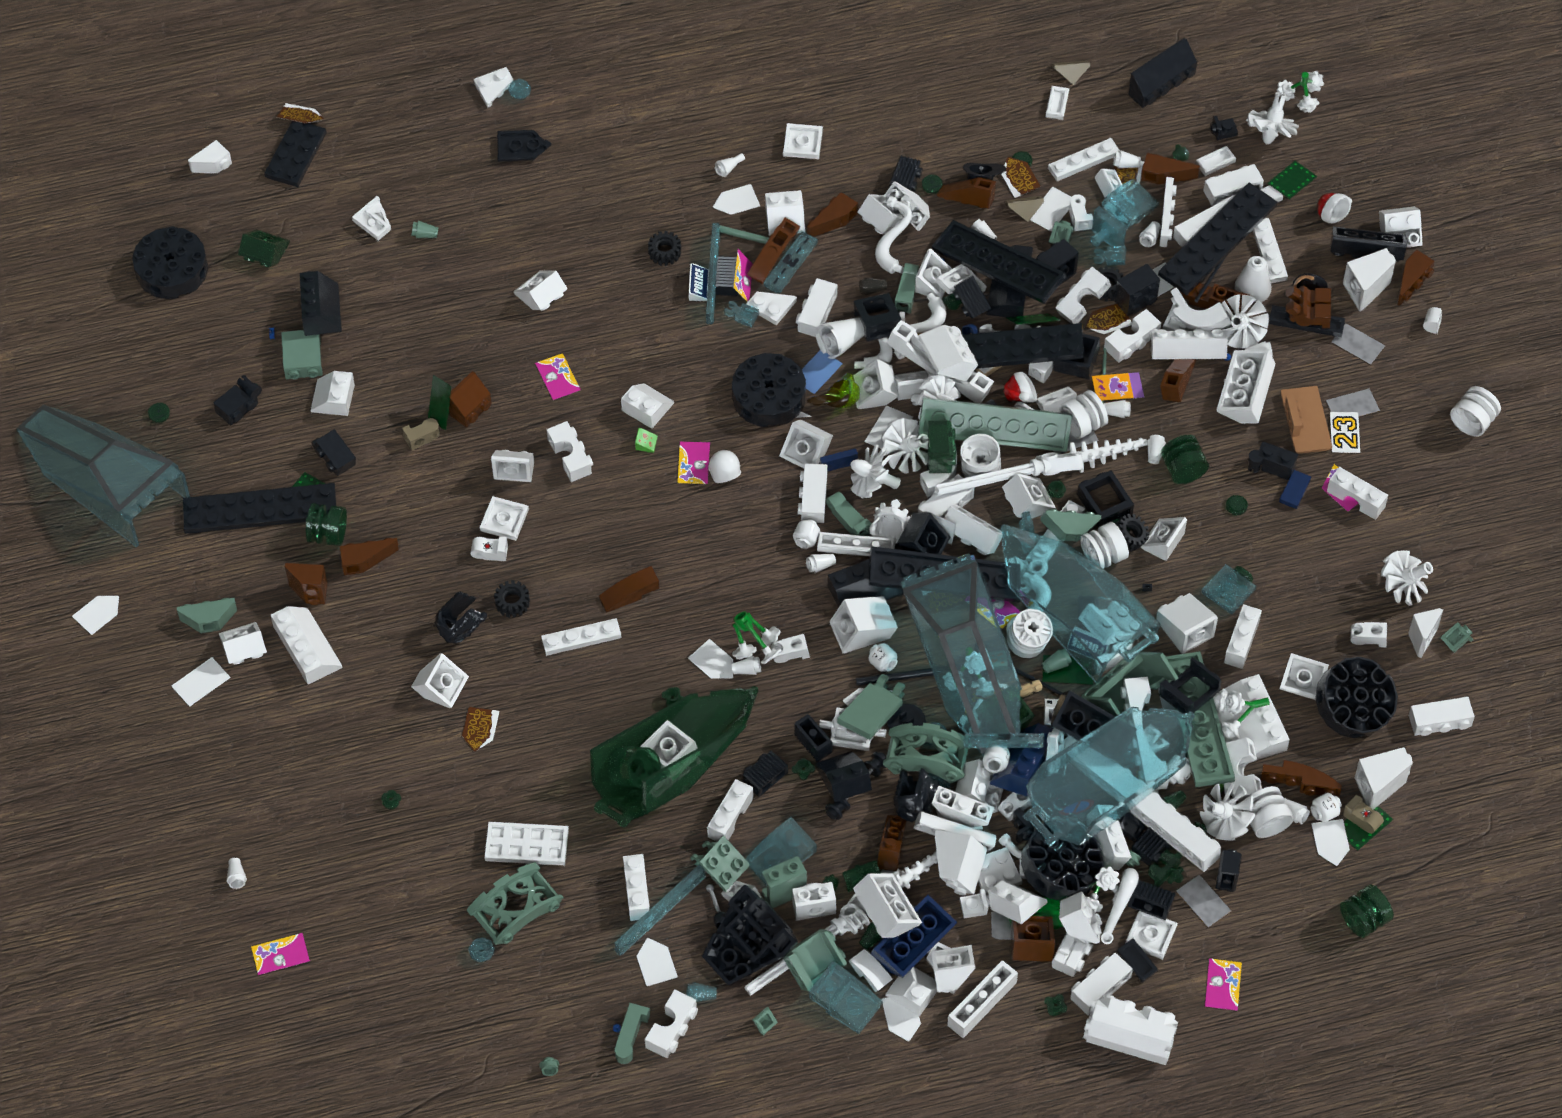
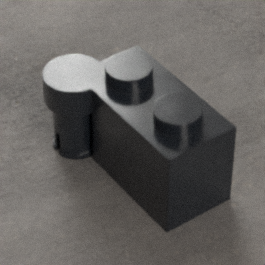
M245 375L241 376L244 380L239 378L237 385L213 402L216 414L230 426L240 421L243 415L257 406V397L262 391V388L257 383H253Z
M335 429L311 442L318 457H323L326 461L327 469L331 473L334 472L336 476L341 475L356 465V457Z
M1262 442L1259 450H1252L1249 453L1248 470L1251 472L1254 469L1253 473H1257L1260 471V465L1262 464L1261 471L1289 480L1296 467L1298 454Z

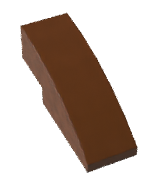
M649 566L617 582L600 594L599 599L607 613L642 599V595L659 589V580L652 566Z

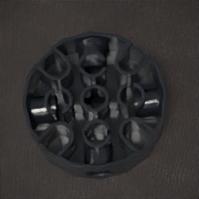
M171 226L154 230L140 240L132 256L137 281L145 292L156 298L175 299L179 298V295H184L188 292L190 294L197 290L205 281L208 272L204 244L196 234L184 228Z
M763 353L749 357L738 366L733 375L732 400L736 412L749 423L759 427L777 424L779 426L784 425L796 418L805 405L806 379L803 371L792 359L781 354Z
M1363 657L1345 658L1325 671L1317 684L1315 699L1318 712L1327 726L1339 735L1354 739L1368 737L1388 724L1396 712L1398 695L1395 683L1391 676L1387 675L1380 668L1381 665L1374 660Z
M1053 820L1043 823L1034 830L1021 852V867L1028 883L1046 898L1058 901L1081 891L1084 895L1088 894L1096 884L1097 879L1095 875L1104 867V862L1101 855L1102 849L1094 836L1077 823L1069 821L1064 823Z

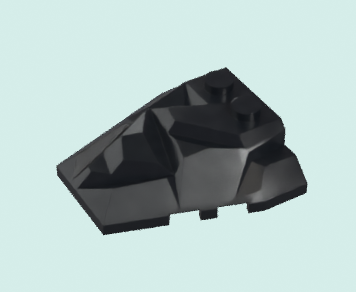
M745 884L730 899L728 903L729 908L725 916L721 917L719 921L721 924L716 934L713 933L702 955L728 986L785 957L798 943L792 929L767 901L760 898Z

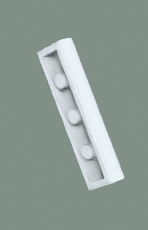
M819 532L817 552L870 557L871 547L895 549L896 539Z
M922 811L919 812L914 825V829L935 835V830L971 835L987 849V852L995 847L996 835Z

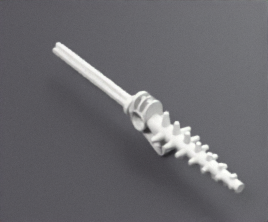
M1139 438L1136 441L1127 439L1125 443H1120V439H1117L1115 445H1109V441L1105 440L1104 447H1098L1097 441H1093V449H1087L1086 442L1083 441L1081 442V451H1076L1074 442H1071L1070 453H1046L1036 456L1035 459L1030 460V463L936 484L935 491H937V495L947 494L1008 480L1017 473L1023 475L1032 474L1033 476H1038L1040 473L1043 475H1055L1062 471L1079 470L1080 473H1083L1084 462L1089 461L1090 467L1095 468V459L1100 458L1101 463L1105 464L1106 456L1112 455V459L1115 460L1117 459V453L1123 452V455H1127L1129 450L1134 449V451H1138V448L1147 446V439Z
M934 852L931 856L927 855V859L923 858L922 862L916 861V865L913 864L911 869L905 867V872H900L901 876L898 873H894V877L900 887L909 889L910 882L913 879L919 880V875L922 872L929 871L930 866L938 863L937 852ZM856 893L841 908L839 918L832 919L830 921L831 925L824 930L831 931L834 936L837 934L842 936L847 931L857 934V929L862 930L864 929V924H870L866 910L857 899ZM782 959L744 988L751 996L789 968Z

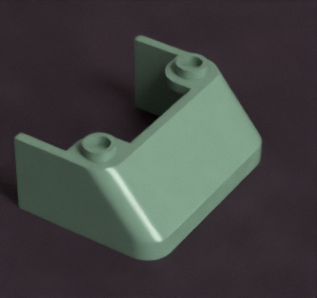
M1136 651L1121 660L1085 691L1081 697L1126 723L1122 711L1126 703L1120 694V687H1123L1124 679L1148 677L1150 689L1153 688L1155 690L1160 688V683L1164 680H1177L1178 676L1163 653Z

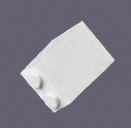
M1387 248L1347 262L1343 285L1359 311L1365 309L1391 283L1396 261Z
M1190 593L1177 597L1174 602L1168 605H1162L1158 609L1156 621L1181 654L1213 638L1218 619L1211 610Z
M884 596L844 599L829 621L842 653H848L888 640L898 628Z
M1404 747L1359 759L1355 780L1365 804L1372 808V810L1407 782L1413 762L1411 755L1407 754Z
M935 830L940 878L946 882L948 887L953 888L956 894L963 896L966 893L974 894L987 849L971 835Z

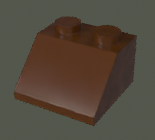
M472 371L451 391L450 416L465 427L474 423L483 411H487L492 404L490 392L475 372Z
M285 563L288 584L291 589L307 604H325L328 584L324 565Z
M1031 916L1023 924L1012 920V960L1052 962L1055 948L1053 918L1048 916Z

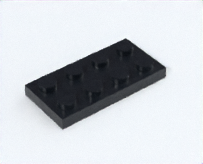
M292 121L264 173L265 178L299 187L327 133L326 128Z

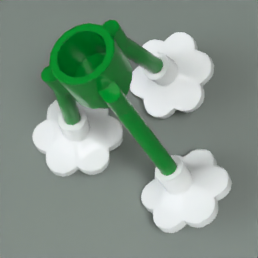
M746 611L740 612L734 617L735 623L732 626L736 630L739 640V647L732 653L736 659L749 658L757 651L756 647H753L752 644L746 645L740 630H743V632L749 630L763 648L762 651L765 654V658L761 661L762 664H766L782 651L779 648L776 650L769 648L771 644L778 640V636L781 633L775 626L769 630L763 628ZM753 624L761 631L762 638L753 629Z

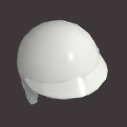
M718 451L713 454L709 461L708 470L715 483L733 480L741 474L739 459L731 451Z

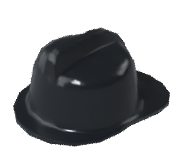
M966 163L963 165V170L967 172V180L983 178L993 181L995 175L1006 171V167L996 163Z

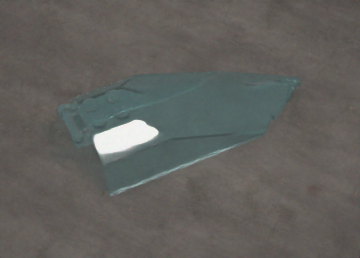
M1006 524L1001 526L1005 568H1007L1008 587L1028 609L1039 610L1049 617L1053 626L1052 635L1095 683L1101 679L1108 662L1116 654L1119 653L1127 662H1130L1134 659L1135 655L1147 646L1159 641L1157 633L1161 624L1117 578L1067 543ZM1142 635L1146 637L1130 650L1126 649L1127 646Z
M1139 707L1127 709L1040 765L1026 785L1032 808L1023 815V818L1033 824L1046 839L1045 842L1049 846H1052L1059 839L1081 845L1119 820L1185 766V754L1189 749L1193 729L1191 724L1192 719L1195 717L1194 713L1189 711L1187 714H1183L1178 710L1150 708L1148 711L1139 710ZM1036 814H1038V816H1039V817L1047 824V826L1054 832L1053 835H1052L1051 832L1042 824V822L1035 816Z

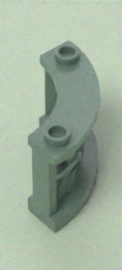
M912 723L902 724L889 730L888 735L891 736L883 765L893 774H899L901 770L920 771L923 768L927 773L939 776L949 783L964 778L967 752L971 748L972 742L962 734L952 729L949 732L940 729V725L923 723V726H913ZM925 742L933 743V746L940 753L924 756L914 748L920 747Z
M536 862L517 868V873L510 877L506 874L493 883L495 886L487 894L485 892L481 893L467 908L468 913L471 916L474 915L491 936L495 945L508 944L512 941L514 935L526 924L545 913L556 911L560 906L559 903L564 898L561 894L558 895L540 874V867ZM522 884L523 889H518L517 886ZM508 891L519 895L528 894L524 910H504L507 903L506 893ZM545 897L547 898V899L544 900V901H541V900H540V898H545ZM497 899H502L500 906L499 903H495ZM484 913L492 916L490 922L485 917ZM497 918H500L498 923L499 929L501 925H507L500 934L493 926Z

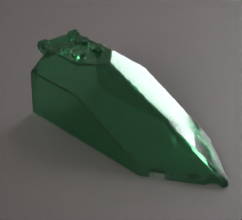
M752 686L750 689L734 688L710 691V696L698 697V693L689 694L590 750L591 783L602 798L595 803L594 811L607 815L624 828L628 826L631 820L650 813L690 790L746 728L756 700L758 688ZM668 720L696 742L697 749L658 770L644 759L640 746ZM609 806H611L612 808L618 810L619 812H621V813H623V814L621 815V814L617 813L616 811L610 809Z

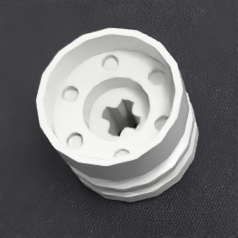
M1472 386L1452 408L1450 416L1455 426L1462 432L1478 437L1487 430L1490 423L1499 415L1501 406L1491 392L1482 387Z
M1087 390L1083 394L1078 395L1076 399H1070L1060 405V413L1072 414L1070 434L1076 439H1081L1090 434L1091 430L1096 431L1108 424L1106 409L1101 399L1091 390Z
M975 434L963 442L960 455L962 472L965 477L1001 470L1000 447L993 437L986 434Z
M1113 522L1099 527L1098 532L1092 530L1089 533L1083 534L1080 538L1083 553L1090 566L1097 572L1103 570L1104 567L1111 566V561L1116 564L1127 559L1129 556L1126 540L1118 526Z
M1027 609L1020 612L1007 632V643L1011 651L1022 658L1038 656L1043 652L1053 634L1051 620L1045 613L1036 609Z
M1266 787L1250 795L1253 797L1252 810L1243 811L1255 813V817L1250 825L1258 838L1276 835L1292 824L1294 817L1289 807L1284 804L1285 799L1278 787Z

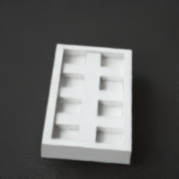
M489 822L485 861L528 864L536 862L537 864L565 865L568 826Z

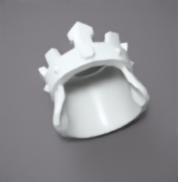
M897 499L891 501V507H886L885 503H881L880 508L876 507L874 522L869 527L870 534L873 537L896 539L895 544H897L911 518L910 516L907 517V509H903V511L898 509L901 503Z

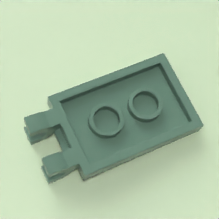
M881 674L875 686L869 683L839 715L837 724L870 740L902 706V698L905 695L902 691L905 685L898 682L891 692L887 690L888 684H886L889 677Z

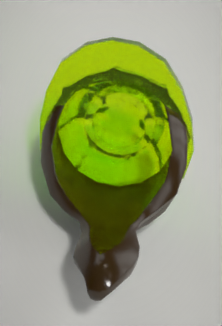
M847 373L841 380L835 382L825 395L812 396L807 399V403L815 406L827 404L834 408H848L859 400L860 388L856 384L853 374Z

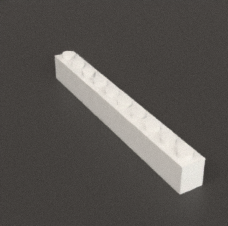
M1070 736L1064 739L1065 759L1147 827H1151L1160 837L1199 869L1205 872L1221 857V847L1215 839H1210L1200 827L1194 826L1185 815L1179 814L1173 805L1164 802L1158 793L1148 789L1146 784L1133 777L1128 769H1123L1116 762Z

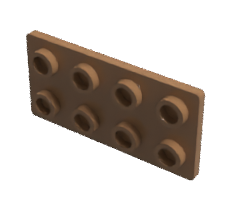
M1309 386L1281 390V397L1295 453L1303 454L1332 450V443L1318 387Z

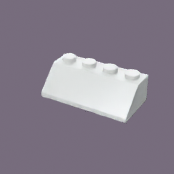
M1234 350L1217 406L1218 413L1239 423H1259L1275 367V362L1269 350Z
M288 606L271 614L274 629L307 684L313 683L343 668L308 608Z

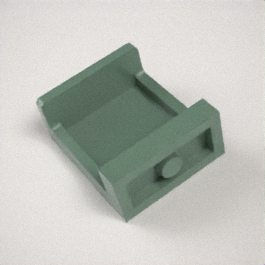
M304 330L281 332L285 378L298 379L322 376L320 334L305 336Z
M798 856L762 871V875L767 883V887L762 889V894L772 908L791 901L793 888L807 885V871Z
M819 929L794 946L783 957L801 990L810 991L815 987L814 983L837 967L847 965L845 961L846 956L842 949L836 946V939L831 931Z

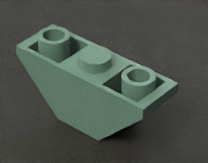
M1057 509L1046 510L1040 517L1041 522L1059 540L1078 542L1081 536L1088 533L1101 519V515H1095L1093 512L1083 514L1072 510L1060 512Z
M223 598L217 601H204L199 604H185L177 607L179 620L200 633L221 630L237 611L235 598Z

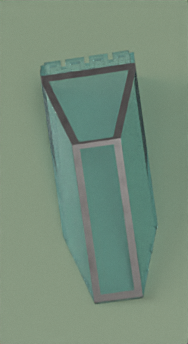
M43 404L17 428L19 435L29 448L43 475L136 548L139 546L132 519L142 511L140 507L144 509L155 499L153 494L159 496L170 486L184 498L190 497L185 475L179 470L178 465L170 459L98 423Z
M968 553L956 558L958 562L954 564L952 559L939 564V570L937 571L935 567L920 571L921 577L919 578L916 573L904 577V581H901V586L946 711L980 754L984 756L986 748L992 744H1001L1007 748L1020 743V737L1015 736H1020L1021 722L1019 715L1021 708L1020 690H1022V686L983 573L974 554L970 556ZM999 734H1011L1009 740H997V738H1005L998 736Z

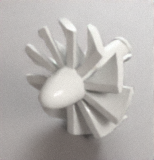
M1275 92L1272 107L1268 109V112L1263 110L1258 113L1252 110L1248 113L1246 120L1249 126L1257 127L1262 132V138L1266 145L1271 144L1275 140L1278 132L1291 137L1290 134L1297 135L1296 129L1299 128V125L1292 123L1294 120L1283 119L1284 111L1282 109L1287 95L1282 93L1279 100L1281 92Z
M1240 295L1230 297L1227 301L1235 315H1233L1226 302H1222L1221 305L1231 319V324L1224 327L1227 329H1223L1228 337L1229 342L1227 345L1240 349L1248 348L1258 344L1264 338L1268 331L1265 329L1268 328L1269 324L1268 313L1249 317L1266 312L1264 305L1259 300L1245 314L1246 310L1256 299L1249 295H1242V306L1239 313Z
M931 375L928 377L929 380L919 386L918 389L922 390L921 394L912 395L911 402L915 406H922L923 397L957 401L956 399L960 398L961 395L954 386L956 382L953 379L943 375Z
M904 418L898 419L888 424V428L882 434L881 440L884 441L882 448H886L884 456L895 453L890 455L888 460L892 469H895L903 455V461L898 468L901 472L909 473V457L912 460L913 472L920 470L921 465L916 460L915 453L927 465L929 455L919 449L922 447L932 451V445L926 434L918 435V421Z
M877 444L874 446L871 457L867 447L865 449V460L856 459L850 464L855 472L851 474L853 482L851 491L861 498L872 497V492L880 489L881 484H885L893 489H897L900 485V478L888 474L889 470L883 468L890 459V455L882 461L886 448L883 447L878 453L879 445Z
M1395 551L1383 560L1385 565L1381 571V576L1386 577V591L1389 592L1392 589H1396L1393 592L1397 603L1401 601L1403 590L1406 596L1405 602L1408 606L1413 605L1410 598L1411 592L1415 595L1417 603L1421 602L1422 597L1418 594L1416 585L1425 594L1428 593L1426 585L1420 580L1421 578L1428 579L1427 574L1433 572L1431 563L1425 562L1419 565L1421 561L1410 556V551Z
M1231 782L1224 784L1225 797L1223 801L1219 784H1216L1210 793L1217 801L1216 803L1206 794L1203 798L1205 812L1200 811V816L1206 825L1204 829L1210 835L1216 837V839L1233 841L1235 838L1248 832L1247 826L1255 817V813L1242 812V810H1252V796L1236 804L1238 799L1247 794L1245 788L1241 785L1238 786L1231 800L1230 793L1235 784Z

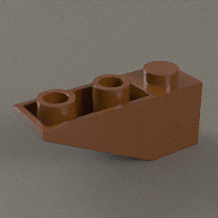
M1147 153L1142 167L1141 180L1154 184H1165L1166 177L1174 178L1173 182L1198 179L1200 166L1174 158L1163 157L1158 154Z
M974 178L942 185L937 197L989 209L994 201L996 181Z
M840 192L837 197L831 199L826 208L820 210L814 220L808 223L807 237L812 238L846 226L858 214V202Z
M1416 250L1406 260L1397 304L1399 306L1404 301L1407 302L1411 298L1415 289L1418 290L1422 286L1423 281L1426 278L1429 279L1434 272L1433 266L1435 261L1419 250Z
M1175 359L1166 370L1160 385L1163 400L1181 402L1197 359Z
M385 538L379 541H366L358 544L349 543L340 546L344 575L364 573L399 550L397 538Z
M887 815L879 848L877 869L897 872L907 820L900 816Z

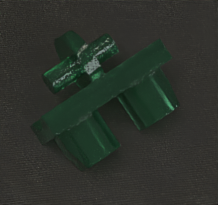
M1165 850L1159 859L1165 866L1161 868L1154 863L1149 868L1148 874L1155 880L1154 885L1156 887H1160L1166 880L1169 884H1172L1174 881L1177 883L1183 881L1181 873L1184 869L1179 866L1181 864V853L1177 852L1174 855Z
M876 860L861 866L856 864L853 869L842 872L848 892L853 891V888L867 874H880Z

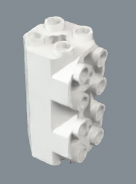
M1108 994L1104 995L1102 999H1098V1001L1093 1000L1090 1017L1087 1019L1083 1039H1087L1086 1042L1159 1064H1167L1178 1025L1174 1014L1159 1012L1149 1006H1144L1143 1010L1138 1011L1135 1009V1003L1132 1001L1118 1000Z

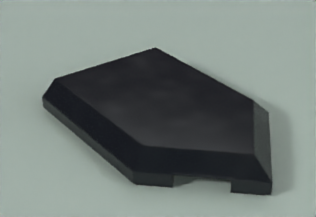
M534 130L497 131L498 162L535 160L552 145L548 140L540 137Z

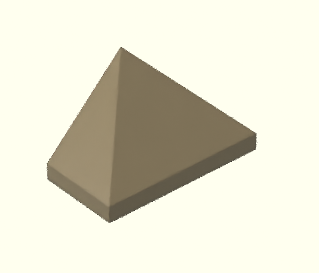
M1084 60L1052 63V67L1074 85L1090 67V62Z
M1042 196L1005 200V204L1027 222L1044 203Z

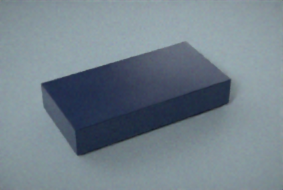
M856 449L823 456L820 457V464L827 465V472L851 466L850 464L853 460L858 459V453Z
M1294 470L1279 502L1297 509L1312 477Z

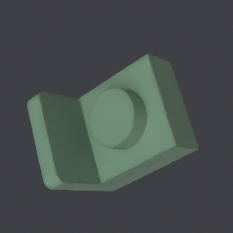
M1063 220L1060 222L1055 221L1049 243L1054 244L1063 239L1069 242L1071 233L1074 231L1071 223Z
M1458 622L1440 637L1454 653L1467 641H1473V638L1470 636L1472 631L1466 625L1461 626Z

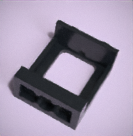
M889 293L853 301L854 316H859L864 326L866 341L889 337L892 330L902 320ZM889 310L888 313L879 314L875 316L868 315L869 313Z
M1192 657L1190 659V667L1182 672L1177 680H1173L1170 683L1164 680L1160 683L1159 696L1189 718L1220 692L1221 679L1216 673L1208 670L1202 662H1198ZM1192 677H1197L1209 686L1210 689L1193 702L1178 689Z

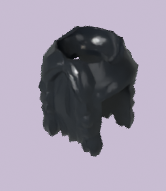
M461 591L457 592L436 613L433 625L436 626L440 636L447 643L458 644L471 636L472 632L486 620V612L481 613L472 608L457 620L459 614L476 600L474 596H469Z
M921 768L917 782L913 781V777L908 775L907 771L901 770L893 798L897 815L904 820L913 822L916 821L920 811L931 814L934 807L932 801L939 786L938 779L931 778L927 771Z

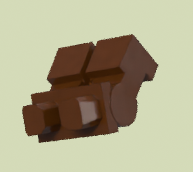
M1292 286L1286 290V296L1290 298V302L1286 304L1285 311L1290 313V321H1296L1300 326L1322 325V328H1330L1331 288L1309 290L1305 286L1300 288Z

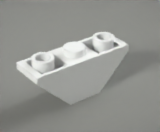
M893 182L884 196L887 199L893 196L897 201L904 203L911 209L912 218L910 223L920 231L930 217L929 206L916 193L897 182ZM897 209L904 216V212Z
M938 786L932 801L933 806L945 819L969 827L987 826L995 808L941 786Z

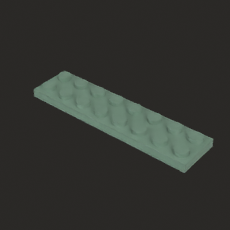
M923 397L918 435L926 434L928 437L965 441L972 435L986 434L993 437L999 445L1067 452L1072 414Z
M1201 652L1166 656L1177 676L1190 667V659L1192 657L1198 662L1203 663ZM1192 677L1178 690L1194 702L1206 693L1210 687L1197 677ZM1210 699L1189 718L1174 708L1195 787L1235 782L1234 771L1214 699Z

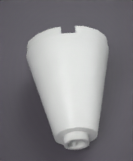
M1253 256L1248 260L1235 282V290L1256 299L1254 302L1259 300L1262 303L1267 300L1271 293L1267 263L1260 256Z
M859 317L823 323L817 327L819 330L816 334V340L823 354L828 353L830 355L828 358L835 359L865 335L864 326Z

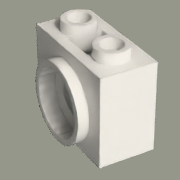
M832 882L822 884L811 883L792 889V903L796 921L836 914V897Z

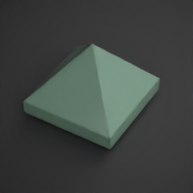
M766 1007L752 1019L761 1035H764L778 1023L769 1007Z

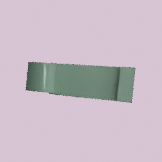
M905 263L898 293L895 298V307L899 312L911 313L919 265ZM899 303L908 304V306L902 307Z
M838 491L826 499V504L832 511V514L851 535L867 536L870 534L869 527L872 523L867 518L864 519L842 493Z
M633 1003L629 1004L615 1046V1058L619 1063L628 1064L632 1061L633 1046L641 1022L648 1023L650 1008Z

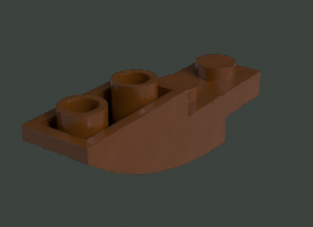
M785 217L761 250L747 275L763 284L801 226Z
M1199 283L1188 295L1180 291L1183 298L1189 300L1190 305L1208 309L1219 302L1222 304L1225 301L1231 312L1234 311L1227 299L1240 295L1239 312H1241L1242 295H1248L1214 283L1213 287L1208 286L1196 303L1195 299L1204 284Z
M1284 760L1282 767L1263 764L1261 781L1284 783L1288 786L1299 785V793L1309 796L1323 795L1325 793H1330L1338 798L1340 796L1342 785L1327 774L1310 766Z

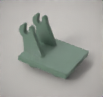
M722 836L717 842L710 843L705 841L702 847H708L706 850L707 854L699 856L693 854L690 857L691 861L696 860L695 865L704 868L724 892L750 866L725 836Z

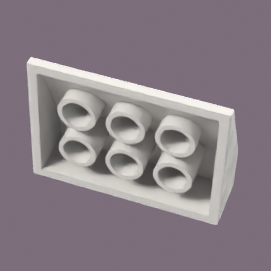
M1260 675L1239 680L1225 688L1229 694H1231L1232 690L1241 693V698L1244 701L1269 698L1270 705L1254 708L1238 728L1240 739L1247 737L1254 742L1257 760L1287 751L1290 739ZM1244 705L1242 710L1237 712L1236 715L1232 712H1227V708H1225L1224 712H1221L1219 707L1216 706L1220 724L1222 721L1233 723L1235 719L1238 720L1249 706ZM1224 736L1226 743L1238 740L1235 737L1232 740H1229V738Z

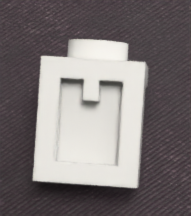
M980 889V894L960 897L963 918L987 915L990 901L989 895L985 894L984 889Z

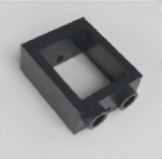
M1112 470L1106 473L1102 472L1095 478L1084 480L1078 485L1077 496L1087 511L1093 512L1095 515H1101V519L1097 523L1098 527L1109 522L1115 523L1124 515L1133 514L1134 503ZM1109 483L1122 503L1101 512L1089 492Z

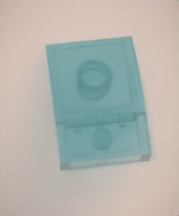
M1132 179L1107 195L1101 205L1128 229L1158 207L1160 203L1135 179Z
M790 817L771 832L745 860L767 886L762 871L796 856L803 862L817 852V844Z
M834 961L831 962L809 991V998L825 1008L827 1014L858 1034L861 1033L883 1004L866 985Z

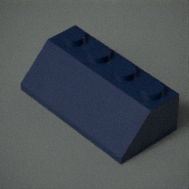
M1038 723L1018 731L1017 736L1025 737H1018L1017 741L1011 743L1008 749L1010 752L1008 766L1004 771L994 773L990 780V785L1027 797L1030 792V783L1037 771L1041 772L1046 763L1047 736L1054 728Z
M929 895L914 908L922 922L919 926L897 937L884 938L871 952V955L886 971L901 978L957 924Z

